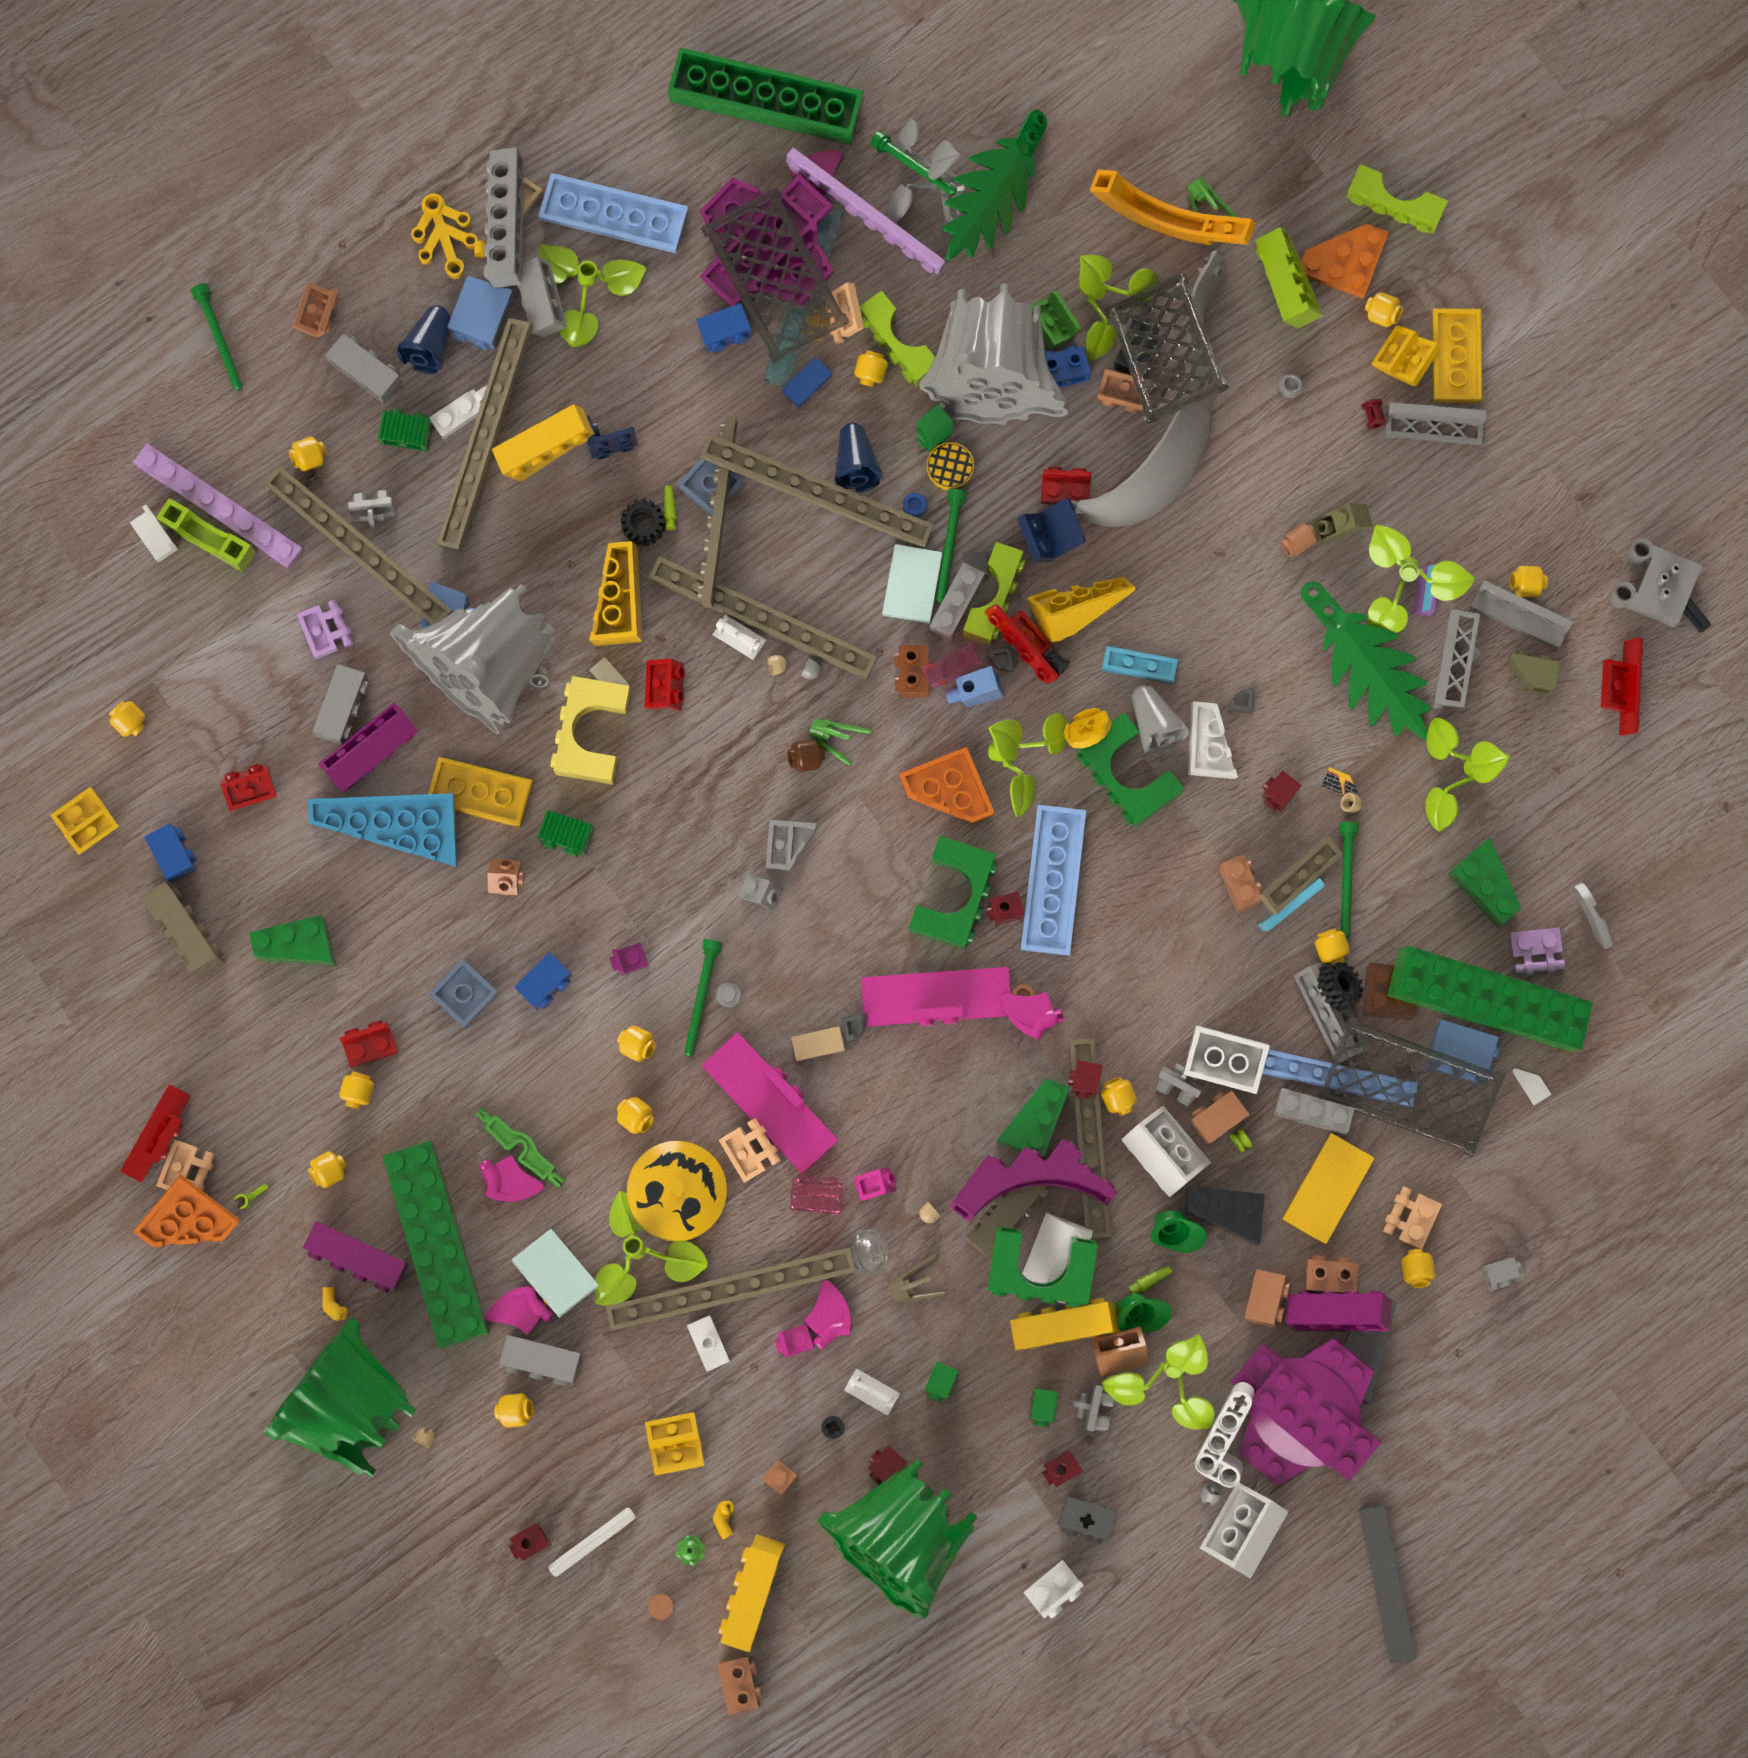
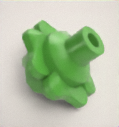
M686 1535L682 1541L677 1542L679 1549L676 1550L675 1555L681 1559L683 1565L690 1563L691 1566H695L699 1560L705 1558L703 1551L706 1549V1546L701 1543L698 1536L692 1538L690 1535Z

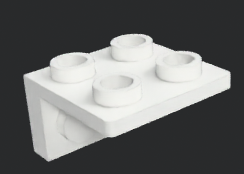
M1061 1560L1023 1593L1043 1618L1049 1616L1052 1619L1063 1609L1060 1606L1067 1599L1072 1602L1083 1593L1080 1588L1084 1585L1065 1562Z

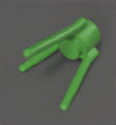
M1204 178L1194 180L1187 187L1190 192L1187 198L1191 203L1193 212L1199 213L1196 201L1203 203L1208 200L1215 210L1219 208L1216 204L1217 202L1230 217H1237L1213 191L1210 184L1206 183Z
M816 718L810 728L809 736L815 738L818 745H822L824 749L850 766L852 764L851 761L825 743L824 740L829 741L832 735L846 740L851 739L849 735L833 730L834 728L871 734L872 730L832 722L827 719L822 721Z

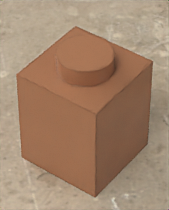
M777 1459L762 1480L780 1495H783L798 1475Z

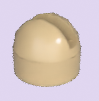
M781 655L768 657V666L772 676L778 675L786 669L787 661Z
M1349 792L1342 797L1341 808L1343 811L1354 814L1361 810L1362 800L1358 795Z
M929 1202L924 1204L919 1212L921 1220L925 1223H933L941 1217Z
M427 1427L418 1429L412 1440L424 1447L431 1448L435 1439L433 1430L431 1429L427 1434L425 1433Z

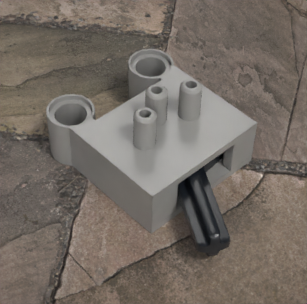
M1640 538L1634 541L1627 551L1628 560L1633 565L1639 566L1647 563L1637 590H1635V587L1630 582H1620L1610 593V603L1616 608H1627L1673 628L1680 622L1684 613L1698 632L1702 633L1711 626L1710 621L1690 598L1702 565L1656 547L1648 539ZM1635 548H1642L1646 555L1639 556L1635 552ZM1617 591H1624L1628 599L1619 598Z

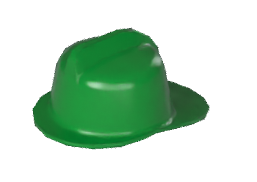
M1168 1210L1163 1213L1157 1212L1154 1215V1227L1150 1233V1238L1154 1244L1180 1253L1194 1252L1205 1244L1207 1234L1204 1228L1195 1222L1187 1220L1181 1212Z
M1139 1293L1130 1294L1123 1300L1116 1301L1115 1303L1119 1316L1117 1325L1121 1331L1141 1327L1142 1332H1154L1168 1324L1172 1317L1171 1306L1166 1301L1147 1299Z

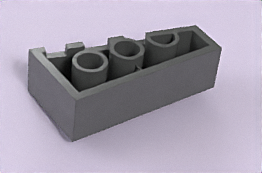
M1389 1298L1393 1302L1390 1323L1391 1328L1397 1302ZM1349 1331L1342 1343L1374 1369L1362 1401L1365 1404L1371 1403L1390 1331Z

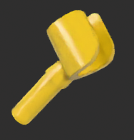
M477 241L475 243L474 256L476 258L486 257L484 245L487 242Z

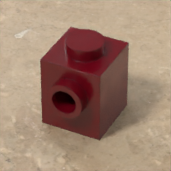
M1282 770L1276 779L1271 777L1262 787L1265 790L1262 798L1265 799V805L1271 810L1275 811L1277 809L1282 812L1302 785Z
M1018 891L989 899L990 906L986 907L989 921L994 920L995 926L1024 919L1025 914Z
M1078 1060L1076 1071H1070L1068 1085H1072L1071 1092L1076 1093V1097L1090 1100L1091 1096L1096 1097L1103 1065Z
M888 1445L882 1453L877 1450L868 1460L871 1464L868 1467L871 1471L868 1476L880 1485L897 1471H900L907 1462Z
M1068 1450L1044 1464L1045 1470L1042 1471V1474L1048 1485L1053 1483L1055 1487H1058L1083 1471L1071 1450Z
M535 1523L510 1538L512 1544L509 1545V1548L516 1559L520 1557L522 1561H525L551 1544L540 1524Z

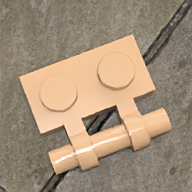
M845 283L832 291V295L825 297L826 315H829L831 323L829 330L830 334L834 337L835 343L844 342L843 337H850L864 328L854 283Z
M756 1118L747 1123L752 1130L749 1134L746 1135L742 1127H739L719 1139L744 1183L766 1170L762 1162L765 1158L768 1157L772 1165L781 1161L776 1153L778 1151L775 1145H771L765 1135L767 1131L763 1125H759ZM755 1138L764 1150L757 1154L750 1142Z
M174 1139L156 1186L168 1190L180 1174L188 1179L192 1166L195 1165L199 1167L195 1180L189 1181L204 1191L206 1185L203 1184L208 1171H211L214 1164H212L215 1154L206 1151L203 1160L198 1159L196 1156L199 1148Z
M1403 1186L1400 1194H1396L1394 1199L1395 1205L1391 1214L1387 1215L1384 1221L1386 1225L1383 1232L1392 1236L1395 1228L1402 1230L1398 1240L1417 1249H1422L1442 1204L1422 1194H1418L1415 1202L1408 1199L1412 1190ZM1404 1207L1411 1210L1406 1222L1400 1220Z

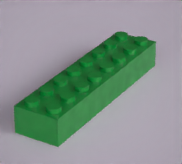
M681 47L668 88L669 101L672 103L848 145L853 144L864 103L862 90Z
M1412 946L1399 948L1387 994L1388 997L1569 1052L1582 1050L1593 1002Z
M427 1141L383 1155L382 1157L438 1348L445 1349L489 1335L488 1324L434 1143Z

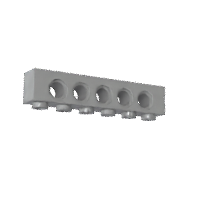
M515 147L490 151L489 161L486 163L489 181L486 182L488 202L485 203V210L488 216V223H485L487 244L484 245V252L487 258V265H484V276L494 288L521 285L524 158L518 148Z

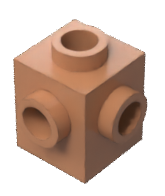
M491 859L487 872L488 893L517 895L519 886H523L525 880V871H521V861Z

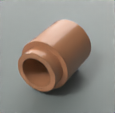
M1302 523L1286 534L1284 539L1280 541V544L1289 557L1298 556L1317 543L1316 537L1318 535L1311 525L1307 526Z

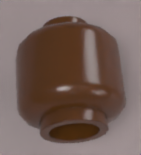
M814 739L802 740L791 745V749L787 751V758L790 767L802 773L819 769L822 760H825V751L823 746H819Z

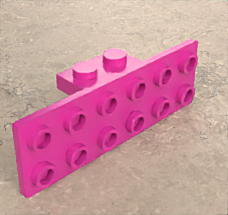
M1008 967L861 978L863 1013L868 1014L867 1027L919 1023V1026L934 1025V1022L944 1021V1024H957L959 1020L1008 1017L1000 1001L1002 993L1011 994Z
M739 1033L733 1035L702 1064L705 1071L751 1120L756 1118L759 1125L764 1126L767 1131L765 1135L800 1173L808 1170L837 1143L838 1139L805 1105L802 1099L805 1095L795 1084L790 1087L785 1081L788 1078L778 1066L774 1069L771 1065H768Z

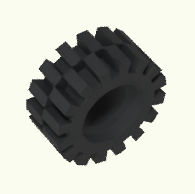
M641 499L642 502L634 500V504L631 505L629 503L627 509L622 512L621 526L626 538L628 537L629 541L636 542V545L641 546V543H644L645 546H648L649 542L654 544L657 538L660 539L662 537V531H665L663 512L651 500L649 502H646V499ZM641 514L650 516L652 518L651 527L645 531L636 529L634 520L637 516Z
M1337 962L1320 972V977L1317 978V981L1320 983L1317 985L1318 989H1322L1321 997L1325 996V1003L1328 1004L1330 1002V1007H1336V1010L1339 1011L1354 1005L1363 997L1361 992L1364 991V987L1360 986L1363 983L1362 979L1358 980V972L1354 973V968L1352 966L1348 967V963Z

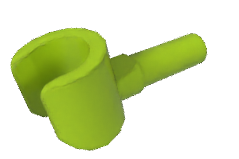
M265 1183L249 1194L237 1195L234 1201H239L244 1197L246 1203L239 1209H247L252 1205V1200L269 1187Z

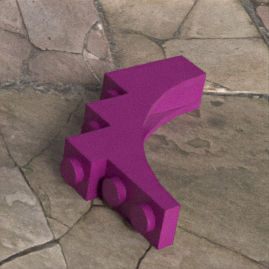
M1062 1139L1046 1162L1036 1150H1029L1027 1147L1022 1150L1009 1169L1005 1168V1164L997 1157L987 1155L955 1197L949 1208L970 1222L982 1208L996 1198L1013 1190L1030 1186L1053 1185L1071 1188L1090 1195L1105 1205L1111 1202L1118 1191L1114 1189L1111 1182L1096 1176L1088 1165L1077 1162L1082 1156L1079 1148L1074 1143L1066 1142Z

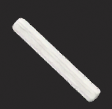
M626 1508L551 1563L548 1568L552 1575L555 1577L559 1576L636 1518L630 1508Z

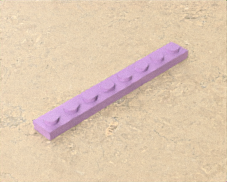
M795 148L790 150L787 154L786 162L793 172L803 174L813 187L823 189L829 199L842 203L849 214L852 216L858 215L864 220V224L868 228L882 233L883 238L888 243L901 247L902 252L907 257L917 259L927 272L940 274L944 268L945 260Z
M148 443L133 461L137 467L286 568L290 569L302 553L303 549Z

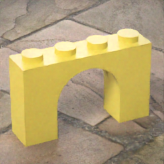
M572 676L571 683H567L565 687V697H568L567 704L562 706L560 720L563 721L562 729H558L556 733L555 744H559L557 753H553L551 758V767L554 768L556 775L614 784L618 763L616 756L593 753L582 749L575 741L574 731L580 718L591 711L602 710L627 715L631 696L630 686Z

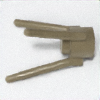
M938 1253L928 1257L903 1275L894 1278L895 1282L889 1284L896 1303L902 1301L903 1304L911 1301L933 1299L947 1295L946 1292H935L910 1296L914 1294L912 1288L933 1279L931 1275L910 1283L909 1279L905 1280L939 1256Z

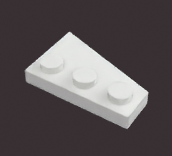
M1195 701L1191 703L1188 775L1236 779L1238 775L1232 763V754L1226 742L1225 729L1217 703Z

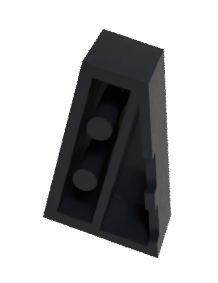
M1189 1186L1187 1188L1185 1213L1258 1246L1261 1239L1265 1194Z

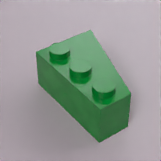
M1490 837L1449 873L1453 880L1498 929L1521 909Z
M322 915L249 932L254 957L259 961L292 962L337 967L327 921Z
M1046 1079L1000 1135L996 1143L1022 1152L1025 1147L1029 1150L1034 1149L1043 1159L1070 1087Z

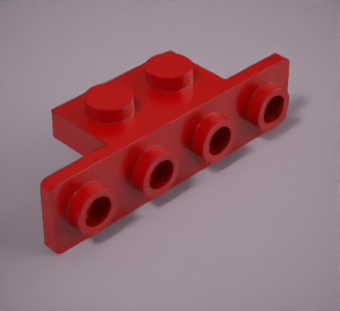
M998 604L984 611L988 616L989 622L1001 631L1007 643L1014 646L1019 652L1020 658L1032 667L1039 680L1049 684L1059 678V675L1042 656L1053 645L1023 610L1017 611L1011 618L1007 616Z
M1639 637L1624 641L1623 662L1612 659L1603 660L1601 708L1620 712V736L1636 734L1639 731L1643 639Z
M171 1084L166 1087L120 1169L122 1173L139 1182H143L153 1162L158 1163L160 1159L164 1160L170 1151L168 1144L172 1137L176 1138L183 1127L180 1124L183 1119L179 1118L190 1099L188 1093Z

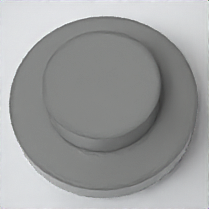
M1287 374L1281 378L1279 391L1283 396L1295 398L1302 392L1303 383L1297 375Z
M724 983L718 988L716 997L722 1006L730 1008L739 1003L741 992L737 985Z

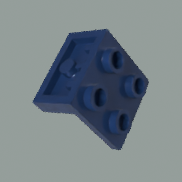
M587 416L594 432L587 440L592 459H605L610 457L611 453L618 451L622 453L629 452L634 449V446L638 445L634 427L601 436L597 422L592 423L590 416Z
M1065 498L1038 514H1023L1017 518L1034 562H1050L1086 542L1070 498Z

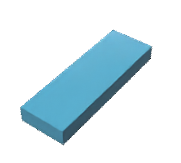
M1106 646L1102 671L1174 684L1178 659Z
M1320 878L1316 879L1278 914L1272 915L1271 913L1258 926L1262 931L1271 930L1324 888L1325 884Z

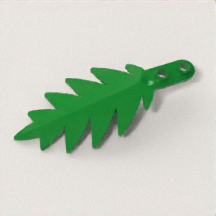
M1035 109L1029 112L1016 139L1001 138L996 141L997 144L1006 149H993L969 156L970 161L990 170L973 171L953 178L954 182L977 192L964 193L944 202L946 206L965 213V215L953 219L942 227L943 231L953 235L947 250L946 260L954 258L964 248L969 258L974 257L981 233L988 249H992L996 238L997 215L1004 233H1010L1013 198L1019 212L1025 210L1027 174L1030 178L1035 176L1033 153L1047 127V119L1040 110Z
M1310 581L1304 584L1301 589L1302 600L1327 628L1323 641V650L1327 651L1335 641L1331 664L1332 685L1334 687L1338 685L1351 666L1348 687L1349 709H1354L1369 687L1368 717L1370 726L1373 727L1388 706L1391 727L1396 737L1399 736L1406 726L1415 735L1426 741L1427 730L1420 715L1430 712L1431 707L1406 692L1426 686L1427 681L1407 672L1392 670L1415 662L1416 657L1395 649L1375 647L1398 639V634L1376 626L1358 624L1367 620V615L1362 613H1346L1319 582ZM1314 589L1318 594L1311 596L1308 592ZM1329 607L1332 608L1333 612L1326 614L1324 609Z

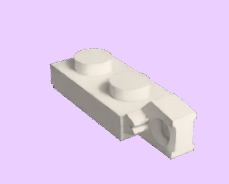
M486 386L477 392L474 389L466 392L429 417L443 439L477 417Z

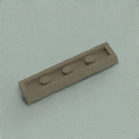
M1330 835L1324 836L1258 896L1272 915L1278 914L1336 862L1343 853Z

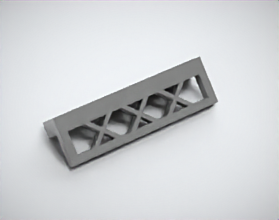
M1390 402L1386 414L1388 424H1386L1385 437L1481 445L1483 424L1486 421L1487 410ZM1392 419L1401 420L1407 427L1401 432L1391 431ZM1418 422H1425L1431 429L1427 433L1422 434L1413 426ZM1442 424H1449L1455 431L1450 436H1446L1437 428ZM1466 426H1476L1477 438H1469L1461 430Z
M1485 580L1479 587L1469 608L1557 650L1560 648L1566 633L1573 621Z
M1450 610L1433 708L1442 710L1444 706L1464 709L1480 618L1478 613ZM1460 617L1474 620L1472 629L1466 633L1458 625ZM1457 631H1458V633H1459L1461 636L1456 639V635H1457ZM1469 634H1471L1470 640L1467 638ZM1464 639L1469 646V651L1460 657L1454 647L1457 642ZM1454 655L1456 657V660L1452 662ZM1467 657V662L1465 664L1463 659ZM1459 662L1465 669V674L1456 680L1450 671L1451 667ZM1449 678H1450L1451 681L1453 682V683H1451L1450 685H1448ZM1463 680V686L1461 687L1459 682ZM1453 686H1456L1461 693L1460 702L1446 700L1447 691Z
M1319 962L1293 976L1336 1063L1339 1064L1355 1055L1371 1049V1046L1351 1006L1339 1011L1336 1010V1007L1331 1008L1330 1002L1328 1004L1325 1003V996L1321 997L1322 989H1318L1317 986L1320 984L1317 981V978L1320 977L1319 969L1322 968L1324 970L1331 965L1329 962ZM1342 1014H1344L1349 1021L1348 1024L1345 1023ZM1353 1036L1357 1038L1361 1046L1360 1048H1357Z

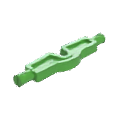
M483 1108L478 1110L485 1118L478 1112L475 1116L486 1124L485 1130L495 1137L506 1151H511L520 1143L523 1144L524 1150L518 1157V1161L535 1172L541 1179L550 1180L557 1188L562 1186L555 1178L562 1184L565 1180L554 1171L556 1169L555 1166L538 1152L535 1142L529 1136L520 1131L512 1130L499 1117H492Z

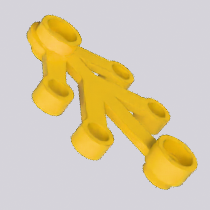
M429 194L422 201L424 214L417 227L411 231L414 242H424L426 240L425 230L433 218L435 228L425 247L419 251V260L422 264H430L434 258L432 253L440 240L447 258L445 264L446 273L452 279H459L464 275L465 267L463 262L456 258L450 237L463 242L465 247L470 250L475 248L474 246L478 239L473 233L467 234L444 223L442 215L456 220L461 228H468L471 225V218L466 212H458L446 206L444 199L440 195ZM431 204H438L436 209H430ZM463 217L468 218L467 222L461 223L459 221ZM417 232L423 233L420 238L415 237ZM468 239H475L473 244H467ZM428 253L430 254V257L428 259H422V255ZM455 267L460 268L458 273H452L451 271Z

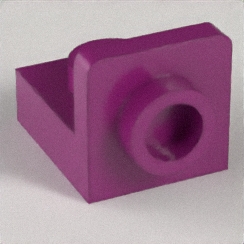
M641 942L619 950L613 949V956L609 958L613 970H618L621 976L649 967Z

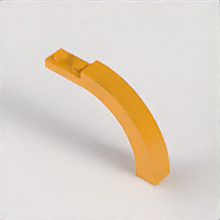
M1098 169L1089 190L1100 201L1122 216L1156 232L1189 242L1212 245L1213 241L1248 245L1256 225L1249 218L1202 214L1167 204L1136 188L1118 171Z

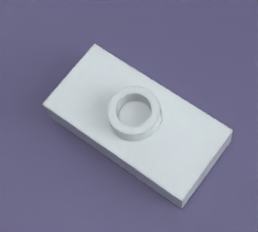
M710 1315L687 1325L707 1372L730 1362Z

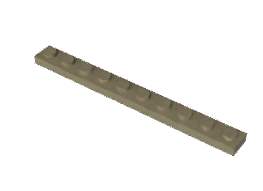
M508 318L436 543L440 547L462 551L493 454L492 449L495 447L533 325L529 322Z
M708 434L699 456L703 460L921 548L926 546L933 527L932 523L712 434Z
M280 465L264 482L270 490L431 625L436 624L453 613L447 605Z
M659 556L648 577L649 580L701 603V599H698L699 585H703L704 576ZM716 582L712 609L865 680L868 679L877 661V656Z
M849 1247L606 1306L611 1331L839 1277L855 1273L856 1271Z

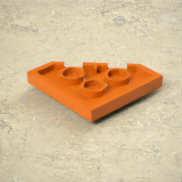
M1365 224L1305 250L1301 263L1308 279L1364 299L1389 232Z
M967 747L899 774L909 799L971 824L995 815Z
M180 1174L137 1225L133 1233L152 1247H162L167 1244H196L200 1241L211 1240L218 1242L225 1240L239 1223L240 1219Z

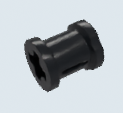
M1051 646L1042 656L1060 676L1071 662L1063 659L1055 651L1056 648ZM1051 658L1055 660L1059 665L1057 666L1056 664H1054L1051 661Z
M829 1416L823 1421L821 1429L826 1437L837 1439L844 1432V1424L840 1418ZM832 1420L837 1421L836 1425L840 1427V1430L835 1431L834 1435H830L829 1429L826 1428V1425L831 1424Z

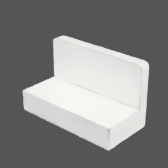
M144 505L142 508L145 513L131 521L130 524L159 563L177 551L178 548L147 505Z

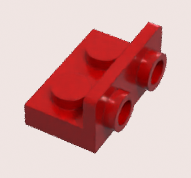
M1056 466L1043 469L1041 504L1054 505L1065 498H1070L1071 501H1077L1078 503L1080 500H1088L1090 497L1091 472H1086V469L1073 468L1072 471L1062 470L1061 467Z
M672 658L647 660L644 708L648 710L668 708L676 711L682 710V703L684 701L683 679L685 678L683 663Z
M261 763L249 766L247 768L248 771L241 773L232 771L224 775L225 778L221 779L220 785L230 811L277 797L268 764L262 766Z
M382 1020L368 1024L369 1028L360 1031L359 1028L350 1029L344 1032L345 1036L339 1037L351 1069L398 1054L391 1027L387 1022L383 1023Z

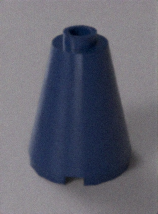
M435 305L425 311L398 346L396 353L402 363L406 365L409 362L414 365L413 370L424 374H436L438 370H441L448 336L447 327L450 322V315L447 310L442 306Z
M848 423L840 430L835 485L847 490L848 488L856 489V493L871 490L880 484V479H883L882 470L863 426L857 423Z

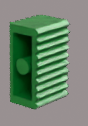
M935 405V408L928 411V414H924L921 420H917V430L915 431L917 438H915L916 443L923 450L927 448L931 452L953 435V420L939 405Z
M390 409L389 412L383 411L378 440L380 444L427 452L433 424L431 419L422 413H414L411 416L404 414L403 411L398 409Z
M546 810L537 838L542 842L541 846L555 850L556 847L565 849V854L578 858L579 854L586 855L595 828L593 824Z
M936 1361L924 1390L928 1392L927 1397L939 1403L943 1399H949L948 1395L951 1394L952 1385L955 1384L956 1376L959 1375L958 1370Z
M1037 1388L1032 1391L1034 1395L1032 1396V1406H1030L1032 1410L1029 1411L1031 1414L1029 1419L1033 1420L1032 1425L1047 1428L1049 1423H1055L1059 1392Z

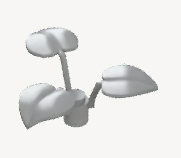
M909 119L899 132L895 146L905 153L909 151L913 156L930 167L928 174L930 179L936 180L941 177L949 183L954 182L953 178L956 177V174L947 169L961 157V154L949 141L944 140L934 150L931 162L912 148L918 139L919 127L915 120ZM932 182L930 184H908L907 186L900 184L890 197L888 218L896 225L902 219L912 202L913 194L911 189L935 190L937 186Z

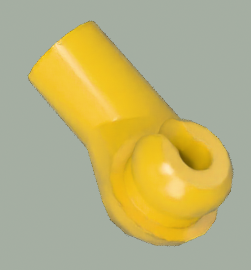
M323 1287V1311L332 1320L346 1319L348 1309L345 1306L340 1307L335 1302V1287Z
M721 1501L713 1515V1522L722 1540L734 1534L728 1524L729 1518L734 1511V1505L730 1501Z

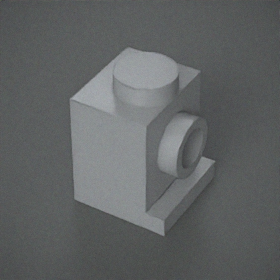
M1514 1257L1481 1267L1489 1291L1498 1289V1283L1500 1288L1515 1284L1514 1279L1523 1276L1521 1264L1516 1262Z

